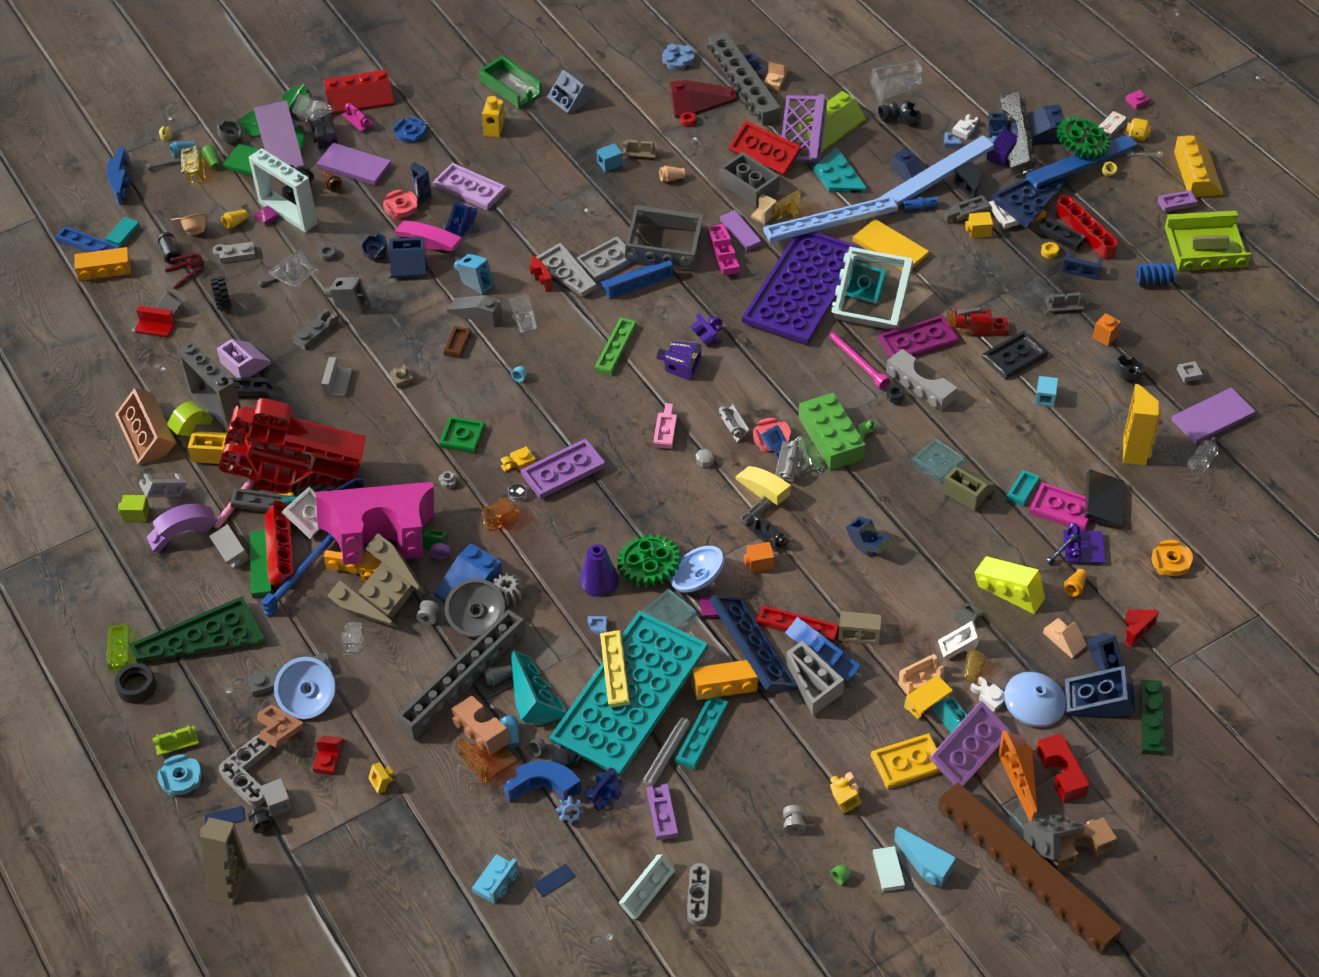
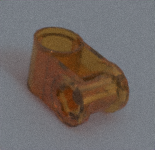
M503 497L482 510V516L484 517L483 527L488 531L497 530L499 527L517 519L520 511L508 497Z

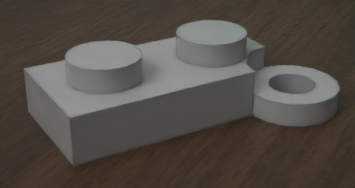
M253 242L233 245L218 244L213 247V253L219 256L221 263L255 259Z

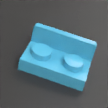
M496 854L472 887V892L495 904L499 898L505 895L509 883L517 878L519 874L517 860L513 858L511 861H508Z

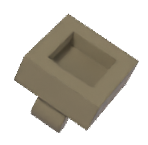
M405 364L401 368L396 369L395 367L393 371H390V376L397 388L414 383V378Z

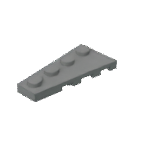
M561 243L536 257L546 266L551 277L581 297L597 289L596 283Z

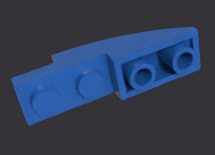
M118 147L115 158H108L107 163L108 180L113 196L119 205H123L124 199L127 198V187L130 186V178L126 174V166L129 164L130 159L129 154H126L125 147Z
M798 617L785 632L797 643L803 641L848 682H850L861 667L860 664Z

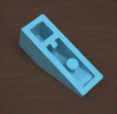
M897 826L894 837L896 844L926 882L942 888L954 869L956 857Z

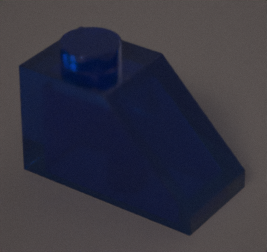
M455 201L445 230L462 237L473 225L478 208Z

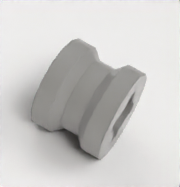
M429 600L422 601L420 611H418L416 616L417 620L425 625L435 624L436 615L440 610L439 605Z

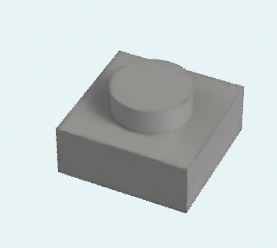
M1195 361L1178 364L1177 371L1184 383L1202 378V372Z

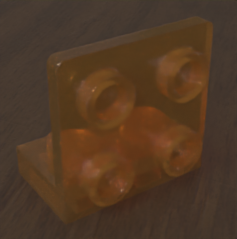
M465 738L457 742L459 756L482 784L517 763V759L506 746L490 756L485 750L481 751L476 743L469 744Z

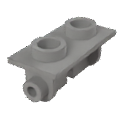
M734 404L730 408L725 406L719 408V415L738 443L750 431L749 427Z
M783 441L775 475L789 482L794 480L801 448L798 442L791 441L789 443Z

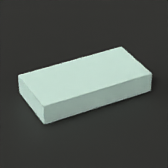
M895 846L874 849L873 857L882 892L904 889L905 884Z

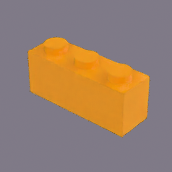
M128 248L75 254V271L78 280L84 281L131 274V258Z
M743 660L695 667L691 673V684L696 699L701 700L757 691L758 677L749 662Z

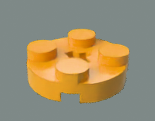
M1165 540L1154 548L1151 560L1158 574L1162 576L1185 575L1189 572L1193 561L1191 550L1187 546L1186 548L1181 546V542ZM1169 556H1172L1176 560H1170Z

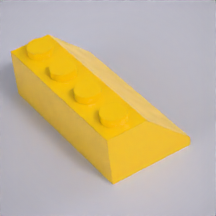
M1195 136L1177 137L1174 153L1187 191L1191 190L1194 197L1223 195L1208 147Z
M1135 384L1124 431L1123 463L1146 466L1147 459L1152 456L1151 446L1155 444L1154 433L1158 432L1159 422L1157 421L1161 420L1162 409H1158L1159 401L1138 384Z

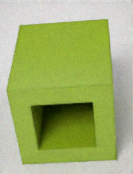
M123 495L122 502L118 504V513L122 515L123 521L147 522L150 509L147 497L145 495Z

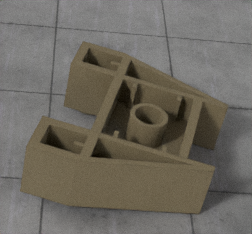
M377 533L365 549L382 563L358 593L339 580L327 596L351 614L397 629L399 626L391 621V619L415 589L423 595L426 592L400 551Z

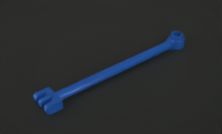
M331 534L323 540L274 595L268 593L261 602L267 617H271L279 609L277 602L335 540Z

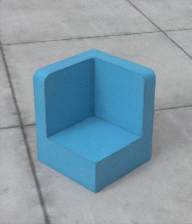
M615 144L597 150V163L605 172L623 165L622 152Z

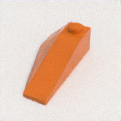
M1007 730L1002 731L999 758L1029 821L1032 822L1037 817L1033 749L1031 745L1027 744L1024 737Z

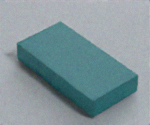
M124 217L107 235L105 240L122 246L140 227L138 221Z
M1022 470L1007 494L1006 500L1024 507L1038 485L1040 477Z

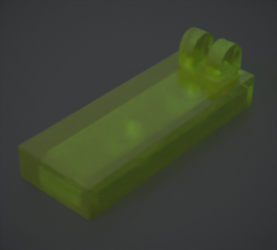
M128 623L108 626L107 666L114 673H118L119 668L122 669L129 665L130 628Z

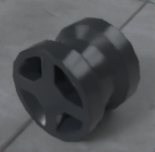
M256 807L248 813V819L252 823L253 832L264 833L273 827L274 823L272 818L269 817L270 813L267 807Z

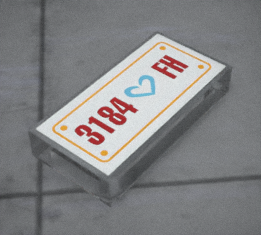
M1112 111L1099 127H1104L1103 132H1108L1107 136L1112 137L1127 122L1128 117Z

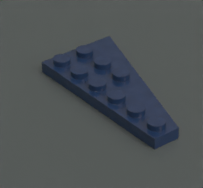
M1074 173L1037 188L1025 178L992 194L991 200L1027 229Z

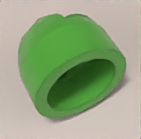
M838 865L831 870V875L838 884L842 885L849 879L850 870L845 865Z

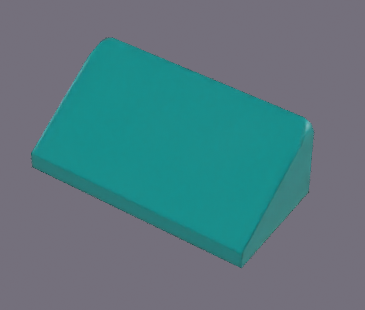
M954 697L943 698L932 708L933 712L950 733L968 715Z

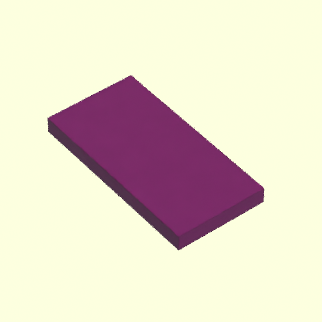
M944 315L878 335V340L889 358L901 349L916 357L959 343L958 336Z

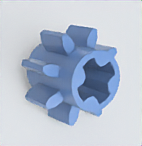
M568 796V800L565 801L560 799L561 806L556 808L557 813H562L559 817L560 821L562 822L567 819L569 825L574 820L580 821L579 814L583 813L584 810L578 807L581 803L579 799L574 802L571 796ZM570 807H573L574 810H571L570 814H567L566 811H569Z

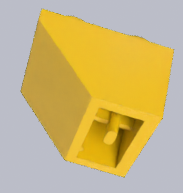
M201 431L192 433L188 445L191 461L219 464L227 433Z

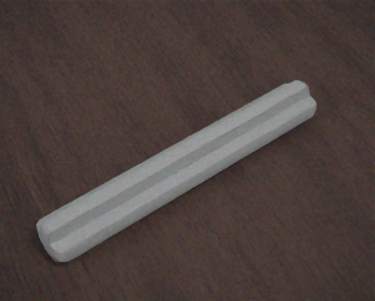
M681 717L645 775V785L649 787L655 785L689 728L690 721Z

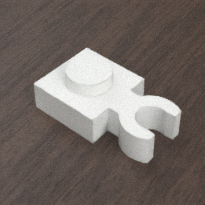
M970 114L966 115L965 121L960 120L954 126L952 134L967 140L974 132L978 118L970 120Z
M979 677L978 684L981 685L980 687L974 683L971 684V691L975 694H980L979 701H983L993 712H996L1005 704L1004 692L994 683L989 687L986 680Z

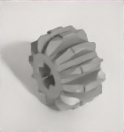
M508 573L505 576L499 574L498 579H493L492 583L501 591L506 607L509 603L515 605L516 601H521L524 587L521 579H517L515 574L509 576Z

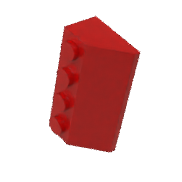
M388 69L323 79L329 112L332 115L345 113V105L347 103H353L358 110L394 105Z

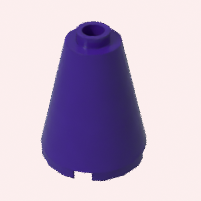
M595 544L587 550L579 576V583L586 594L593 597H603L606 593L615 591L618 586L619 577L607 549L603 545Z

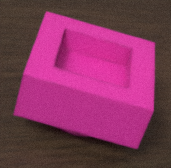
M1141 90L1126 96V101L1135 109L1149 104L1150 99Z

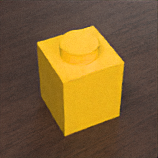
M990 212L969 214V219L965 225L970 237H991L993 222Z

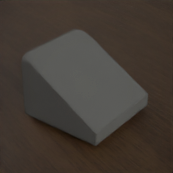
M966 603L958 608L954 620L962 626L971 621L976 624L984 613L973 605Z

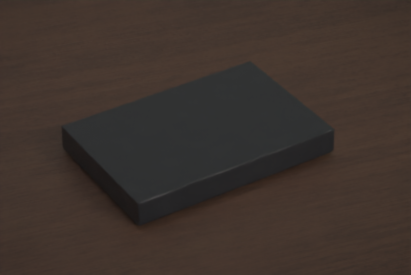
M1022 331L984 352L982 359L1006 380L1047 357L1048 352L1030 335Z
M1089 469L1086 475L1084 517L1121 529L1124 518L1125 481Z

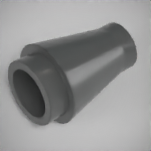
M511 665L486 667L481 672V676L486 687H494L509 677H513Z

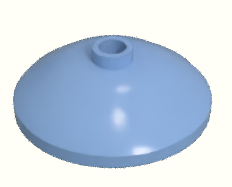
M703 546L690 551L681 558L679 570H675L676 575H670L672 586L680 592H695L705 588L721 573L724 565L723 553L715 546Z
M299 657L286 663L278 672L274 683V695L279 707L287 714L298 719H311L321 715L331 705L336 691L335 678L330 668L322 661L312 657ZM310 685L312 689L307 693L306 687Z
M1037 672L1017 674L1008 682L1005 688L1004 699L1008 710L1017 720L1032 727L1054 725L1062 718L1066 710V697L1063 690L1053 679Z

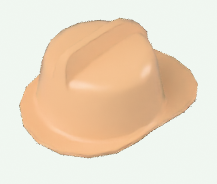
M199 213L171 220H180L183 229L188 234L197 235L206 228V217L209 214Z

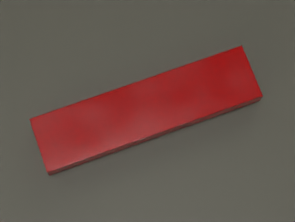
M764 605L760 609L756 620L759 626L786 632L798 617L831 643H835L840 626L838 624Z

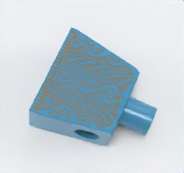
M468 254L454 263V269L459 271L462 283L483 295L494 286L488 259Z

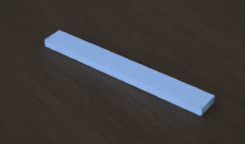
M983 135L879 198L892 196L899 206L903 204V201H908L953 174L956 168L973 162L993 150L994 144Z
M887 196L766 226L763 232L769 242H774L898 211V205L892 196Z

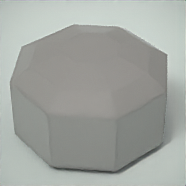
M708 449L699 450L696 453L697 465L702 468L710 467L714 463L713 452Z

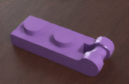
M662 784L661 787L653 788V786L646 787L656 840L678 837L668 784Z

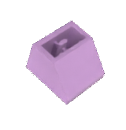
M231 339L217 348L220 363L237 378H250L271 364V361L250 342Z

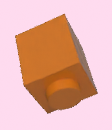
M1105 313L1095 324L1093 339L1109 346L1118 337L1121 321Z
M770 542L747 546L746 554H744L745 566H749L751 573L774 569V555Z

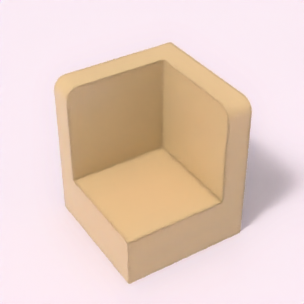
M762 194L759 197V208L751 215V218L765 225L776 214L777 200Z

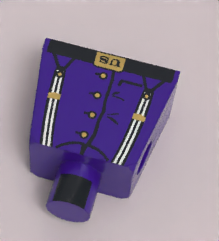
M674 341L671 343L669 350H658L657 359L665 361L666 372L692 381L702 356V344Z

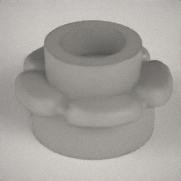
M446 471L439 476L442 487L450 489L456 485L458 477L455 473Z

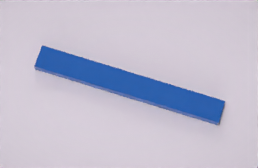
M1125 135L1112 140L1107 153L1104 156L1101 155L1100 158L1096 156L1093 159L1090 156L1087 159L1084 155L1081 158L1080 154H1076L1026 174V179L1037 188L1137 149L1138 143L1130 136Z

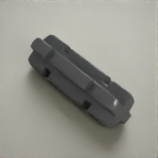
M763 497L747 513L740 517V522L748 526L756 515L760 516L764 510L771 506V500Z

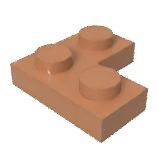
M273 705L268 706L257 715V720L268 726L260 732L259 739L275 748L303 729L302 721Z

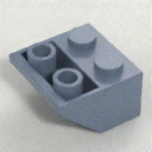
M563 69L547 98L570 114L587 104L595 89L575 74Z

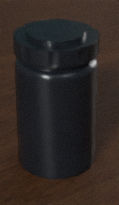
M170 232L160 234L157 241L164 261L167 264H176L179 261H171V258L180 257L181 254L174 235Z

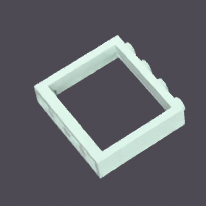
M262 148L249 156L258 201L261 205H268L280 217L305 233L318 224L310 182L307 176ZM269 174L293 188L296 205L272 190Z
M849 247V251L845 254L843 260L845 267L840 271L839 279H841V284L836 287L835 296H837V300L832 304L831 312L834 314V319L889 330L898 329L913 268V258ZM854 259L903 268L891 321L842 311Z

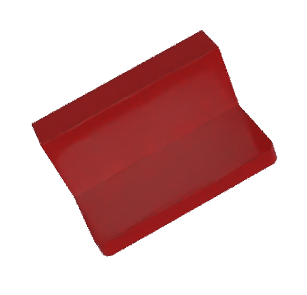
M138 306L136 312L139 322L135 327V333L168 338L176 323L173 311Z

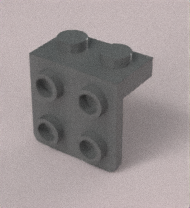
M1050 815L1047 819L1036 818L1032 822L1023 824V840L1041 856L1056 860L1060 859V837L1085 831V826L1078 824L1076 820L1063 819L1061 815Z

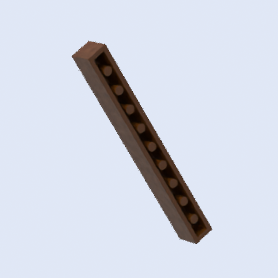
M956 783L940 797L938 809L941 814L951 819L960 831L965 832L971 837L975 845L982 847L992 860L1002 865L1005 872L1013 875L1024 889L1032 892L1036 899L1042 905H1046L1057 919L1063 920L1075 935L1083 938L1089 948L1102 955L1119 940L1123 929L961 784Z

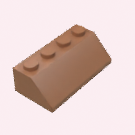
M134 388L115 416L137 464L142 465L166 456L174 447L176 441L170 428L167 426V422L153 393Z

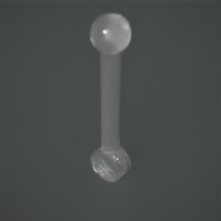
M1128 151L1127 156L1129 158L1134 156H1157L1161 158L1163 152L1134 153L1133 151Z

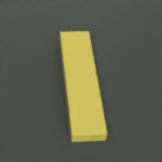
M621 631L600 633L609 707L629 705L630 698Z

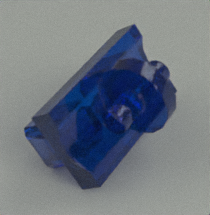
M611 767L607 772L599 771L595 778L597 785L595 787L588 786L584 791L586 799L592 802L595 809L599 811L612 798L619 799L622 795L619 790L622 782L616 776V770Z

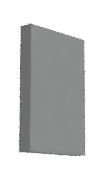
M618 237L575 258L595 283L636 261L625 259V243Z

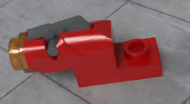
M978 307L954 309L951 312H947V326L971 329L972 336L1009 335L1007 317L992 318L991 309Z

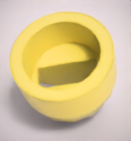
M163 126L159 130L161 140L168 141L173 138V132L170 127Z
M1106 162L1102 168L1103 174L1107 177L1114 175L1117 171V166L1113 162Z

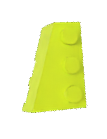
M986 556L974 572L978 587L1032 614L1036 613L1045 600L1038 569Z

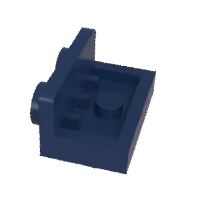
M414 162L410 165L413 190L416 192L417 203L422 204L432 197L429 171Z

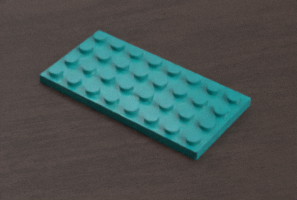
M638 611L622 634L630 704L609 707L604 662H602L549 737L550 742H556L558 746L562 744L569 751L581 755L583 759L618 777L622 776L692 673V670L697 666L709 648L708 643L641 611Z

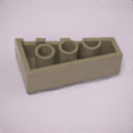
M208 818L206 825H203L200 830L208 900L234 905L248 872L249 865L234 823Z

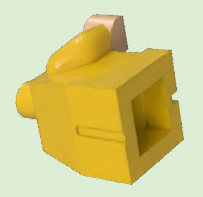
M851 772L847 773L845 778L839 779L838 776H833L830 779L833 796L843 814L862 804L857 784H852L851 787L849 785L855 782Z

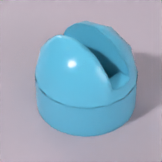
M518 366L511 372V376L515 381L522 382L527 376V370L523 366Z

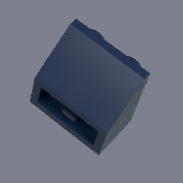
M425 238L389 239L391 278L426 277L427 251Z

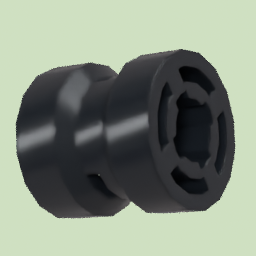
M896 102L878 107L881 121L884 122L889 120V118L895 119L900 116L899 107Z

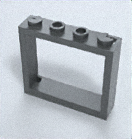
M635 205L625 244V259L663 263L670 260L674 266L694 268L702 231L703 214ZM638 224L695 231L691 252L634 244Z
M192 341L177 350L189 394L227 432L234 408L236 406L241 408L235 383ZM206 382L216 391V393L206 384Z

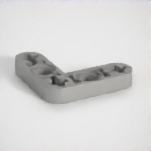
M260 734L243 745L219 766L222 779L253 807L262 805L265 802V797L261 785L246 771L272 750V745L259 739ZM244 754L251 755V758L247 761L240 760ZM226 769H229V770H232V769H233V772H234V775H235V776L233 777V775H232L229 771H225V770H226ZM242 779L248 780L245 786H237L238 781ZM251 789L255 795H259L258 798H256L255 796L252 797L250 792Z

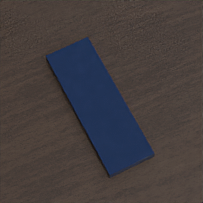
M713 595L710 598L711 604L765 690L795 692L798 685L743 599Z

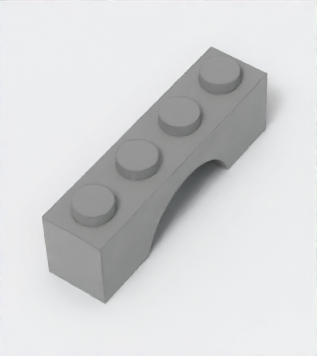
M901 349L887 360L886 373L902 383L904 387L916 393L918 397L923 398L931 406L942 411L956 400L957 387L945 378L930 380L918 375L915 371L916 358L905 350Z

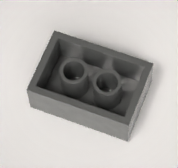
M744 152L719 168V184L754 207L759 206V197L762 194L771 197L779 191L780 176Z

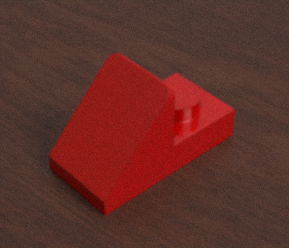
M1156 609L1127 610L1125 622L1130 626L1126 630L1125 643L1132 647L1156 624L1159 611Z
M324 735L316 740L318 752L313 765L314 773L335 775L345 741L344 738Z

